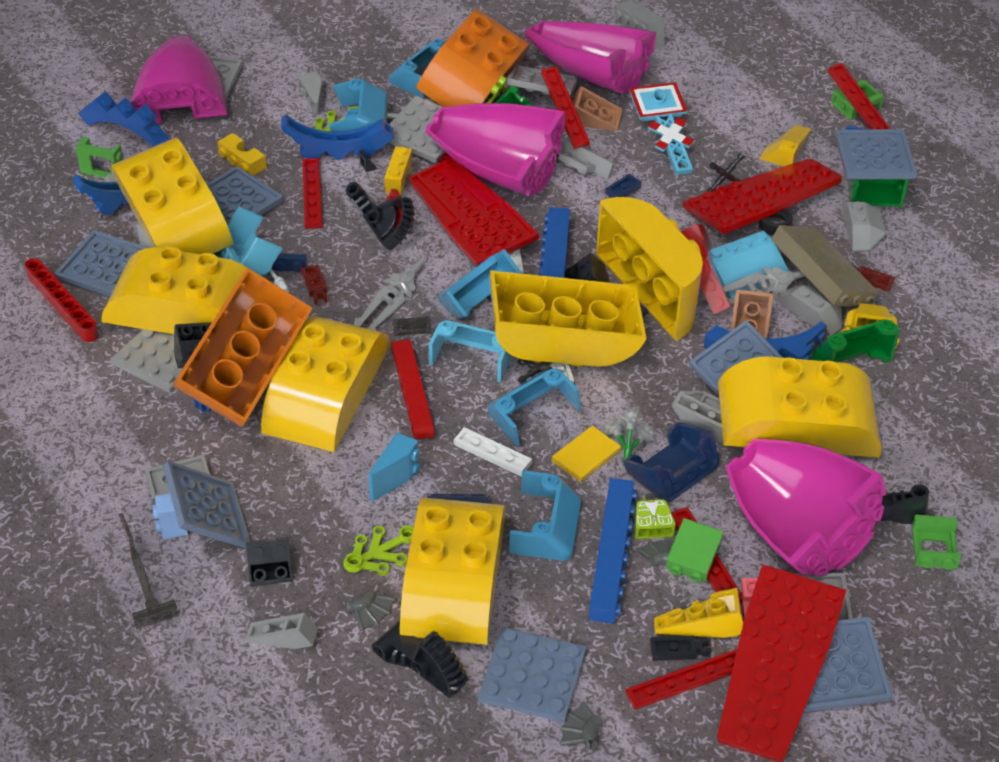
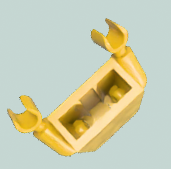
M860 303L858 308L847 313L844 324L845 329L841 332L886 319L891 320L897 325V319L889 313L885 306Z

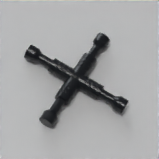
M741 152L726 169L721 166L718 167L715 162L710 163L709 167L712 170H716L720 176L707 191H714L725 179L741 181L731 174L737 167L738 162L745 158Z
M518 359L519 365H527L529 368H532L526 375L520 376L518 382L522 384L539 372L553 369L549 366L553 362L538 363L531 360Z

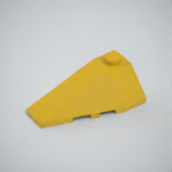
M795 125L767 146L760 160L781 166L795 163L812 129Z
M737 588L715 592L710 595V599L701 603L696 600L691 602L692 606L684 610L677 608L654 618L656 634L718 638L741 635L744 622Z

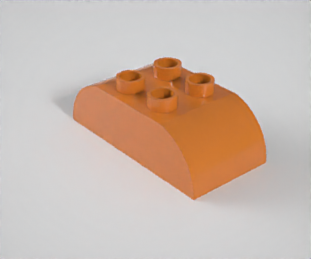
M476 8L439 49L420 78L416 89L443 107L487 103L489 98H492L494 95L490 93L494 85L497 84L501 76L507 78L514 67L520 64L526 56L530 44Z
M246 268L172 386L242 427L313 308L251 269Z

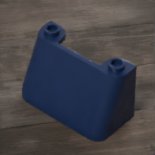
M678 422L668 431L669 445L644 463L638 455L629 456L623 460L625 469L658 498L667 502L673 501L717 468L719 455L712 431Z

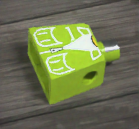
M645 494L643 501H638L636 504L635 539L674 537L675 521L665 500H655L653 494Z

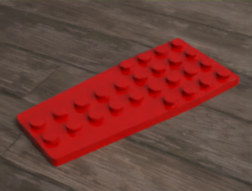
M448 158L409 177L412 188L451 240L476 267L503 249L509 254L539 239V233L511 205L453 158Z
M806 159L741 181H733L731 184L720 186L714 191H707L699 196L691 197L683 201L682 206L694 216L722 234L764 219L842 182V175L814 159Z
M762 564L742 626L717 735L719 743L775 762L784 761L829 651L846 595V589Z

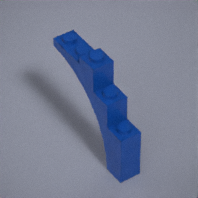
M105 91L78 112L80 117L89 126L97 122L115 123L135 132L152 147L170 140L154 120L157 116L147 104L136 110L126 97L116 104Z
M288 115L281 118L282 131L291 136L297 144H300V153L305 158H317L327 151L329 156L340 160L352 150L357 156H359L360 150H363L370 156L394 139V128L383 118L372 125L347 132L321 131L296 122Z
M79 175L72 179L76 185L75 189L81 194L86 193L95 203V209L101 214L106 213L111 216L122 203L129 206L117 182H97L85 179Z
M820 322L813 328L797 335L764 339L783 358L791 357L811 360V352L827 336L825 333L827 325ZM718 325L714 326L705 334L703 347L709 348L730 331Z

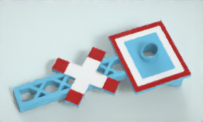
M677 83L629 88L632 106L636 108L639 119H643V121L655 120L648 126L649 130L661 135V139L657 142L655 148L663 152L667 151L676 175L692 173L693 168L685 147L690 148L694 140L680 134L687 121L677 118L675 121L673 117L687 114V109ZM667 116V121L661 119L660 117ZM677 152V153L681 154V156L679 157V156L675 155L674 153ZM681 164L685 168H679L678 165Z

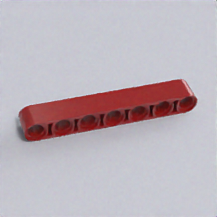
M37 258L27 260L25 262V269L30 282L83 341H95L98 338L96 322L41 260Z
M411 340L391 341L392 354H394L393 358L398 378L401 381L400 386L404 395L403 398L409 421L411 422L413 437L416 440L434 438V427Z

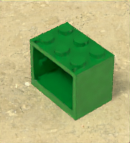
M848 179L850 202H866L871 206L903 207L909 179Z

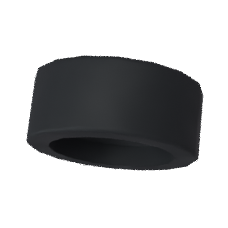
M783 209L759 220V228L765 231L766 234L774 235L779 225L792 226L793 216L789 209ZM777 217L785 222L773 223L767 220V218Z

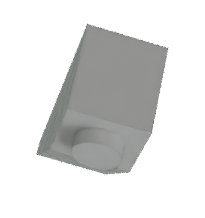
M317 72L298 76L301 93L315 115H319L323 93L322 87L324 86L323 78L319 77Z
M305 613L252 622L245 641L282 648L299 649L313 646L318 628Z

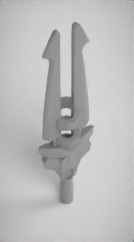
M419 259L410 270L400 274L394 273L390 278L385 279L383 283L386 285H383L377 292L362 317L355 318L354 325L360 327L380 303L385 301L388 303V306L368 328L377 331L376 327L405 302L404 295L411 299L412 292L416 289L414 276L424 265V262ZM392 293L393 295H395V298L392 299L388 296V294Z
M772 267V269L762 268L765 275L757 272L723 286L725 292L748 286L749 291L771 292L774 299L778 294L786 291L793 280L805 275L800 270L788 272L781 270L779 267ZM757 283L761 285L760 290L757 288ZM735 297L728 299L730 305H734ZM709 305L705 307L706 309L711 310Z

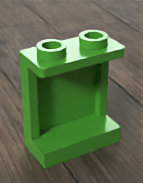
M683 519L667 558L666 569L674 575L682 574L688 576L692 581L706 583L716 552L723 542L724 531Z

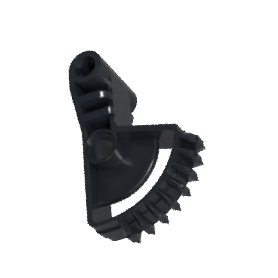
M351 182L347 185L346 194L383 246L388 250H392L398 244L402 245L401 241L403 239L407 240L406 234H411L409 229L413 228L412 222L415 221L413 217L415 216L413 211L415 208L411 198L398 196L380 205H376L374 199L357 182ZM403 208L402 217L399 225L397 226L395 231L387 239L384 240L383 237H385L393 229L396 223V211Z
M917 484L909 492L901 490L897 493L895 491L886 493L882 499L884 511L880 521L912 524L915 515H927L929 489L925 485Z
M399 620L371 645L373 652L385 662L408 667L417 674L420 673L419 675L448 698L457 694L468 681L466 670L463 669V664L459 661L460 658L456 656L455 650L451 649L438 632L432 631L423 640L415 636L400 635Z

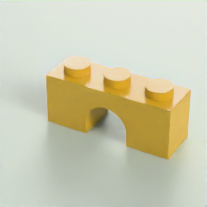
M234 133L217 141L219 156L227 159L231 165L240 167L252 176L267 168L266 156L256 148L245 152L244 140Z
M395 147L384 177L386 194H389L391 189H397L399 194L402 195L405 187V175L409 174L413 164L412 148Z

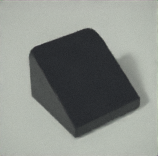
M360 150V164L366 172L378 169L371 158L363 150Z

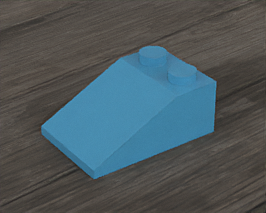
M399 433L395 434L368 473L369 497L371 501H375L406 483L414 474L419 472L421 464L419 463L420 450L418 449V440Z

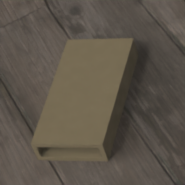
M779 225L771 240L833 306L859 307L860 303L873 304L879 292L816 228Z

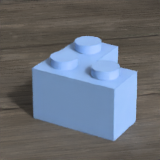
M170 493L155 496L156 504L152 505L154 519H159L155 520L157 533L161 532L163 539L188 535L187 530L179 528Z

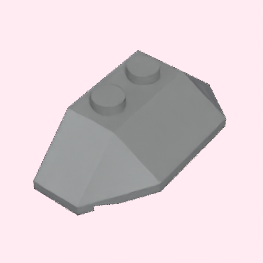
M866 202L843 203L841 206L852 252H870L886 234L880 210Z
M814 285L790 288L774 298V300L812 326L820 322L826 324L825 333L828 337L842 330L841 306H833Z
M680 391L672 403V408L681 421L688 425L712 431L714 440L723 444L719 398L705 391Z

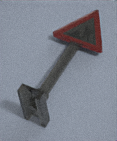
M123 513L118 514L131 559L146 600V609L132 613L136 630L177 617L178 612L175 599L159 604L158 600L154 598L140 555L135 549L131 531Z

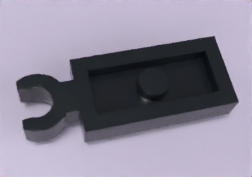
M694 636L650 637L652 661L696 659L697 653L702 656L711 655V648H704L703 646H709L710 638L704 637L695 641Z

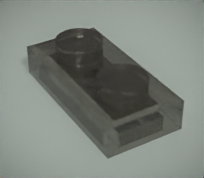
M429 316L392 319L394 337L431 334Z

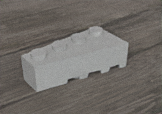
M631 0L615 5L614 16L624 27L657 32L654 50L665 46L662 17Z

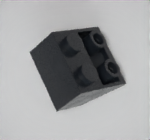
M589 253L576 264L567 268L564 275L568 279L607 282L605 263L592 253Z
M212 322L175 324L174 355L177 368L185 366Z
M289 537L246 541L250 586L293 582Z

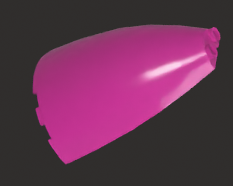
M541 21L534 27L531 26L526 29L525 38L529 39L553 63L573 76L599 87L627 94L630 93L629 88L638 87L641 83L640 78L642 74L647 73L650 65L648 60L650 54L654 52L657 32L606 24Z
M189 35L170 37L150 55L139 72L130 103L136 110L147 104L157 116L154 119L157 123H162L160 110L188 106L192 108L194 119L227 115L226 97L221 77L208 54Z
M484 103L442 107L434 115L433 122L427 125L425 133L457 163L477 176L517 193L534 196L535 193L539 194L544 189L557 164L554 163L556 155L560 154L563 142L560 139L565 129V114L559 110L517 104Z
M753 439L745 446L743 455L740 458L735 457L726 466L734 494L751 525L777 554L804 575L824 576L827 575L828 571L834 568L839 570L851 562L868 544L875 533L872 529L876 521H880L883 515L884 506L882 505V499L886 495L882 475L852 459L824 448L790 441Z

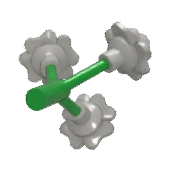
M628 408L624 413H621L619 417L621 419L613 418L608 420L604 430V434H607V436L615 435L624 448L623 460L632 455V450L638 443H641L643 440L647 442L655 440L653 436L654 429L649 424L638 423V425H635L638 421L643 420V416L639 415V411L633 408ZM625 425L628 429L627 444L622 438L623 434L621 432L624 430ZM635 428L637 436L631 445L632 429Z

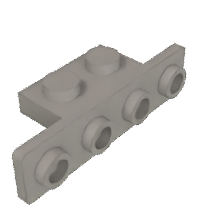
M561 136L560 141L563 143L558 160L564 162L565 166L574 167L581 174L595 172L605 178L610 177L614 162L584 147L573 149L570 140Z

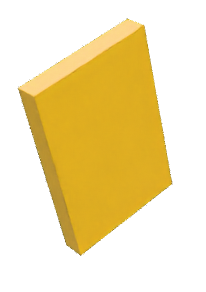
M591 426L554 454L552 462L579 482H582L619 453L621 446L597 428Z

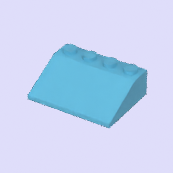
M765 231L710 250L722 287L757 272L765 275L762 268L772 269V267H779L781 270L789 272L778 248ZM757 283L758 289H761L760 283ZM745 286L738 288L737 290L749 291V287ZM736 289L725 292V294L729 298H734L736 296Z

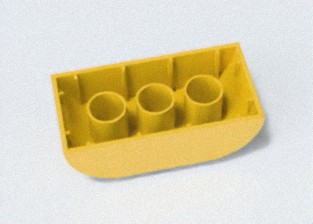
M177 137L110 165L114 179L153 247H175L182 252L213 254L234 244L214 196Z
M614 197L601 200L596 255L623 284L636 285L639 302L648 309V312L675 341L683 338L692 329L696 317L702 272V257L698 244L692 239L688 240L679 231V227L674 219H667L654 205L629 197Z
M153 247L140 250L132 255L126 263L103 310L102 322L174 334L175 324L213 322L247 267L230 259L218 258L211 253L194 254L182 252L175 247Z
M490 270L489 280L496 338L500 346L514 357L538 363L553 362L569 364L575 367L583 365L602 367L628 359L642 347L646 340L636 285Z
M318 316L307 318L270 381L263 405L261 433L335 452L390 348L389 336L384 332Z
M756 357L732 366L718 381L724 446L745 447L753 439H769L804 443L830 450L839 455L880 458L882 448L871 381L863 370L854 365L791 357Z
M421 497L404 575L400 635L425 638L432 631H435L445 641L487 645L505 526V505Z

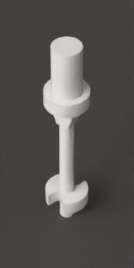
M271 269L270 274L275 280L274 284L289 293L285 280L282 277L276 276Z

